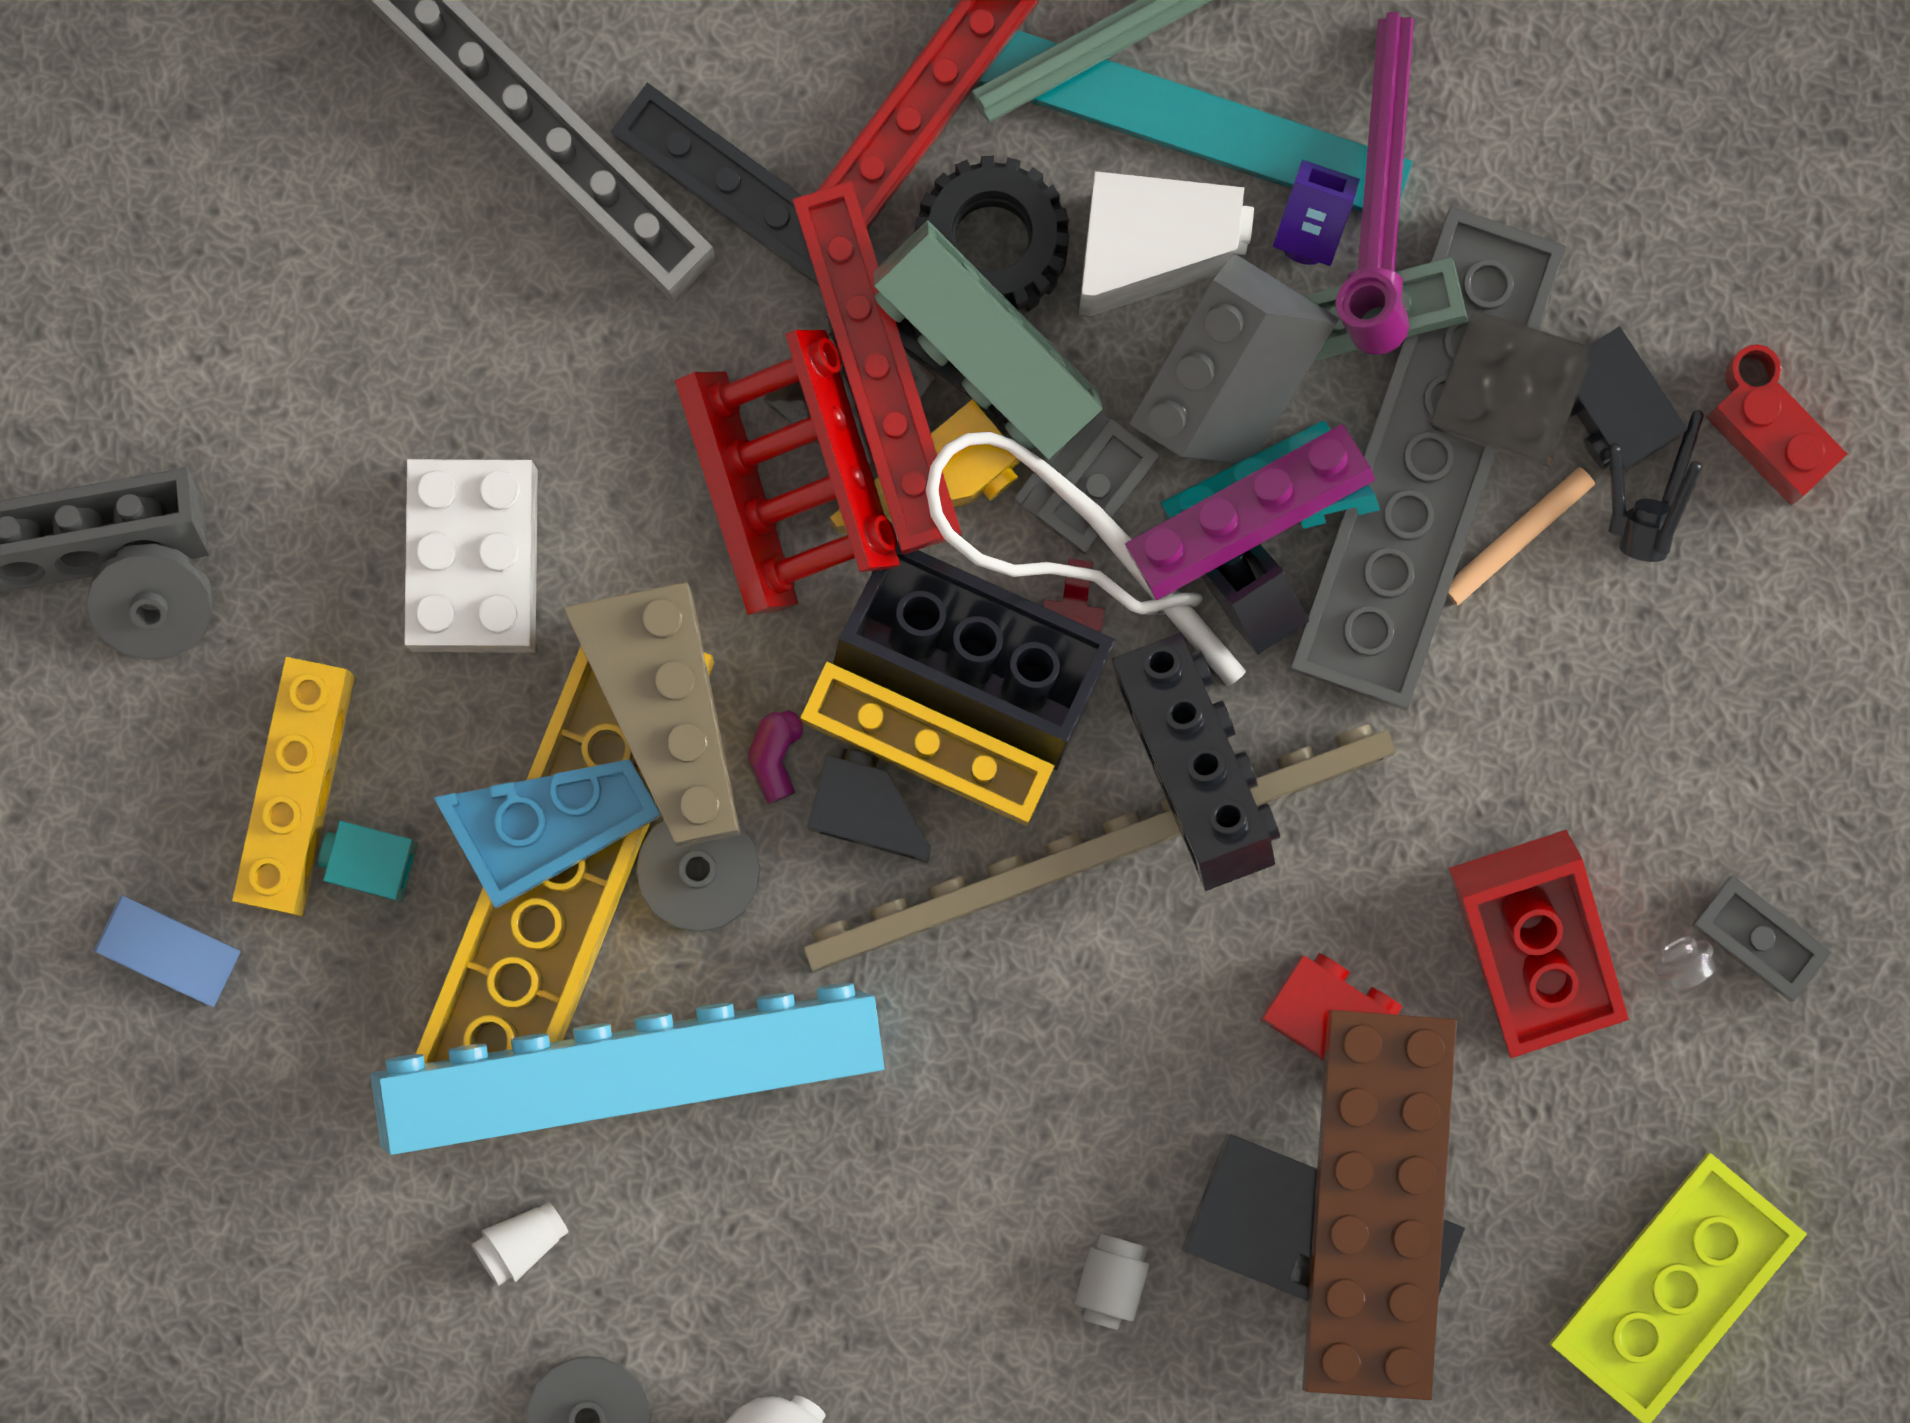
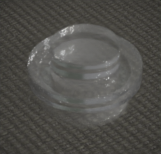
M1691 936L1678 939L1661 951L1660 957L1662 960L1656 966L1655 973L1660 981L1668 982L1673 991H1683L1694 987L1706 980L1716 970V965L1711 958L1714 954V948L1708 940L1695 941Z

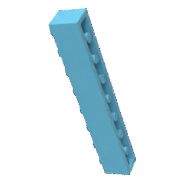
M838 983L818 987V998L794 1001L793 993L765 995L756 998L757 1008L734 1012L733 1003H718L696 1008L697 1018L673 1022L672 1013L651 1014L635 1018L634 1029L611 1032L610 1023L591 1024L574 1028V1039L550 1042L549 1034L546 1033L516 1037L511 1039L512 1049L487 1053L486 1044H473L449 1049V1060L425 1063L423 1054L390 1058L385 1060L387 1070L370 1073L380 1146L388 1154L394 1155L885 1070L875 996L855 991L854 983Z

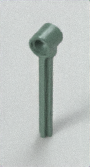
M1137 0L971 91L977 103L976 107L982 117L985 116L987 122L991 123L1212 0Z

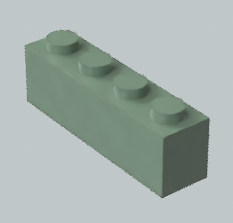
M928 220L874 271V287L878 290L874 298L881 308L899 323L906 317L922 333L918 338V342L927 354L941 366L950 361L966 377L961 384L967 393L984 409L993 404L1009 420L1004 426L1011 437L1029 451L1036 447L1049 460L1103 409L1100 392Z

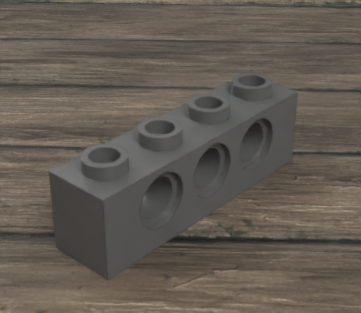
M188 468L0 500V593L93 577L94 571L103 561L104 565L109 559L115 557L117 551L130 545L157 544L179 550L191 559L209 556L205 503Z

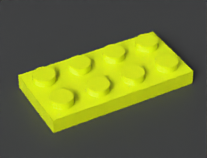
M1706 1153L1548 1344L1641 1423H1651L1807 1233L1713 1154Z

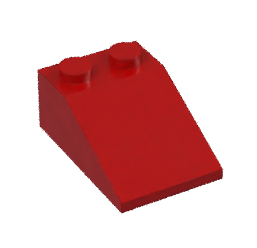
M1567 830L1448 868L1461 913L1510 1058L1629 1020L1584 862Z

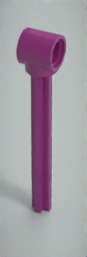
M1399 12L1386 13V18L1378 19L1358 269L1348 275L1347 280L1338 290L1335 300L1336 311L1356 348L1374 355L1389 353L1400 346L1407 337L1410 327L1408 313L1402 303L1403 278L1395 272L1414 19L1412 17H1400ZM1384 308L1374 318L1362 319L1365 313L1371 309Z

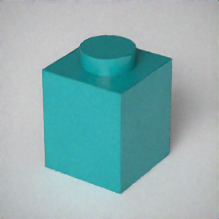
M339 821L337 832L327 831L319 854L318 867L326 869L323 879L325 882L403 902L418 842L398 835Z

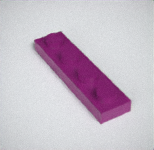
M1341 424L1124 544L1155 599L1159 600L1375 481V478L1365 457L1345 426Z

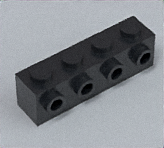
M1180 632L1112 658L1118 687L1204 890H1211L1276 865L1271 841L1280 838L1277 823L1268 803L1259 806L1255 803L1250 789L1258 786L1254 770L1246 752L1234 754L1228 741L1229 737L1236 735L1235 729L1223 700L1212 704L1206 687L1214 685L1202 651L1190 653L1185 639Z

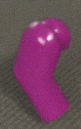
M790 710L780 713L771 712L760 721L748 751L750 764L768 804L775 803L796 793L784 766L783 759L790 744L801 739L803 723L800 717Z

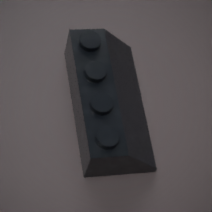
M897 541L895 549L900 565L891 569L875 570L872 572L839 638L833 665L1054 765V770L1057 771L1081 721L1116 639L922 551L916 550L902 554L899 541Z

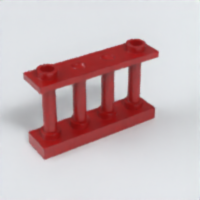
M794 330L786 333L785 336L792 358L734 382L729 381L726 371L693 372L675 380L747 615L778 612L798 605L799 602L794 589L795 581L852 559H856L859 572L891 569L900 565L895 549L897 545L896 533L889 519L885 517L840 375V355L834 343L829 339L827 330ZM800 381L810 417L749 441L740 417V405ZM818 440L829 475L771 499H766L757 471L759 464ZM837 499L848 534L785 558L776 532L777 522Z

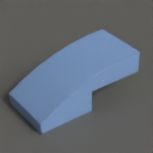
M120 895L94 949L95 952L212 1007L215 1006L241 952L233 946L123 895Z

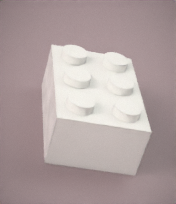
M407 459L405 646L412 652L536 653L538 469L532 460Z

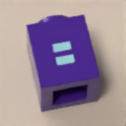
M1302 159L1272 247L1283 250L1287 257L1305 265L1321 263L1331 267L1354 202L1360 179Z

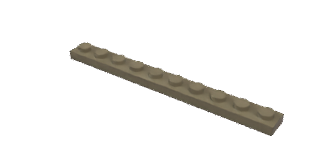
M1368 724L1334 737L1338 748L1315 756L1312 746H1308L1277 758L1280 770L1258 778L1256 776L1258 786L1250 789L1256 805L1270 803L1392 757L1397 751L1389 730L1387 729L1373 735ZM1167 800L1161 802L1164 810L1162 814L1141 821L1138 811L1122 815L1103 823L1106 835L1084 843L1080 833L1063 837L1044 845L1048 854L1047 857L1028 864L1024 863L1021 854L1004 859L986 867L990 876L988 879L969 886L966 885L963 876L948 880L928 889L931 900L908 908L905 898L889 902L870 910L873 918L872 922L850 930L846 919L811 932L815 943L803 948L811 970L814 973L1181 836V833Z

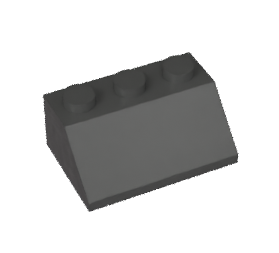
M1233 253L1211 282L1130 420L1129 425L1181 457L1239 463L1257 454L1340 318Z

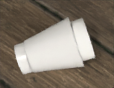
M548 1201L539 1208H533L481 1230L483 1237L472 1243L471 1246L497 1286H500L510 1278L516 1283L561 1237L569 1232L555 1208Z

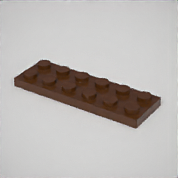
M1328 1010L1302 1390L1305 1392L1432 1400L1457 1019Z

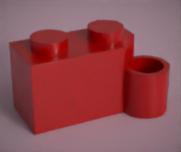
M1749 345L1740 350L1727 365L1725 378L1727 386L1732 393L1706 418L1790 505H1793L1806 495L1848 454L1777 383L1782 370L1777 354L1764 345ZM1754 358L1763 363L1768 375L1764 386L1755 387L1743 381L1739 374L1741 359Z
M1318 953L1314 961L1304 955L1299 957L1260 1020L1324 1061L1328 1010L1398 1015L1403 1006L1374 987H1371L1366 995L1345 982L1350 974L1347 969L1329 957Z

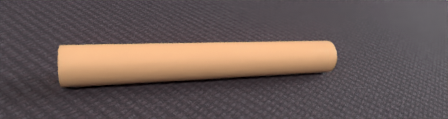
M1580 466L1453 577L1447 594L1450 600L1456 606L1461 604L1595 486L1591 476Z

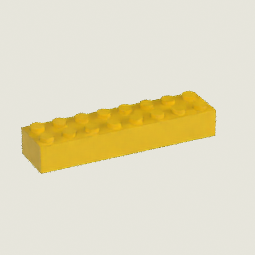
M580 646L526 780L630 759L651 794L582 646ZM704 652L708 675L710 676L715 661L712 655ZM650 823L499 908L494 907L484 887L482 888L416 1051V1054L424 1055L425 1063L449 1060V1049L465 1045L486 1044L487 1053L512 1049L511 1039L525 1035L546 1033L549 1034L550 1042L564 1040Z

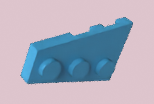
M630 759L556 773L555 775L526 781L490 786V788L434 797L495 908L503 906L662 816Z

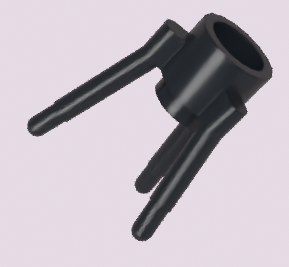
M1695 410L1691 414L1687 426L1688 430L1683 435L1661 501L1639 499L1635 502L1634 508L1626 511L1621 446L1613 443L1609 447L1612 516L1608 531L1611 534L1621 536L1619 548L1625 555L1647 562H1659L1668 557L1674 533L1702 470V465L1699 461H1693L1687 470L1704 418L1702 411Z

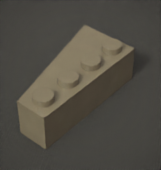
M688 582L563 607L675 844L678 847H684L741 835L692 590Z

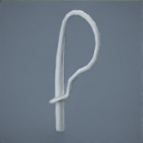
M993 432L966 433L944 445L931 464L928 475L926 495L930 516L943 538L975 565L1011 577L1054 574L1094 581L1132 612L1151 616L1167 615L1197 651H1202L1206 662L1227 687L1245 674L1246 670L1193 609V607L1203 601L1202 595L1193 592L1179 593L1178 590H1175L1156 600L1124 544L1132 539L1098 504L1048 463L1015 440ZM990 444L1009 451L1042 478L1090 524L1153 600L1137 601L1099 570L1051 562L1014 565L981 554L953 531L942 512L938 492L942 469L953 454L969 445Z

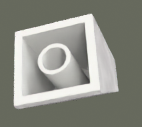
M1095 171L1079 315L1093 316L1216 276L1233 253L1246 255L1247 245L1250 244L1254 207L1242 206L1244 187Z

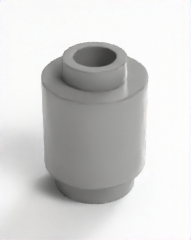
M1100 1233L1096 1248H1089L1074 1301L1075 1305L1085 1308L1082 1320L1119 1330L1121 1319L1134 1321L1150 1266L1149 1263L1144 1262L1148 1250L1147 1246Z

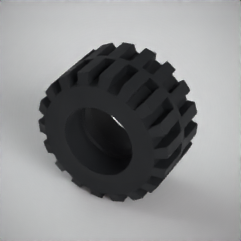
M994 155L981 156V162L970 165L968 159L955 164V172L949 176L943 172L934 181V189L931 193H925L920 203L919 216L916 217L915 231L928 220L956 248V229L961 220L969 213L984 207H999L1014 213L1022 220L1028 231L1029 243L1025 255L1017 263L1005 269L991 271L975 268L1017 310L1026 308L1029 312L1039 305L1040 298L1045 293L1050 295L1056 287L1057 279L1060 273H1063L1066 264L1070 236L1068 234L1069 219L1066 208H1062L1060 204V194L1053 184L1048 187L1043 182V174L1034 167L1029 172L1020 168V160L1007 157L1006 163L994 162Z

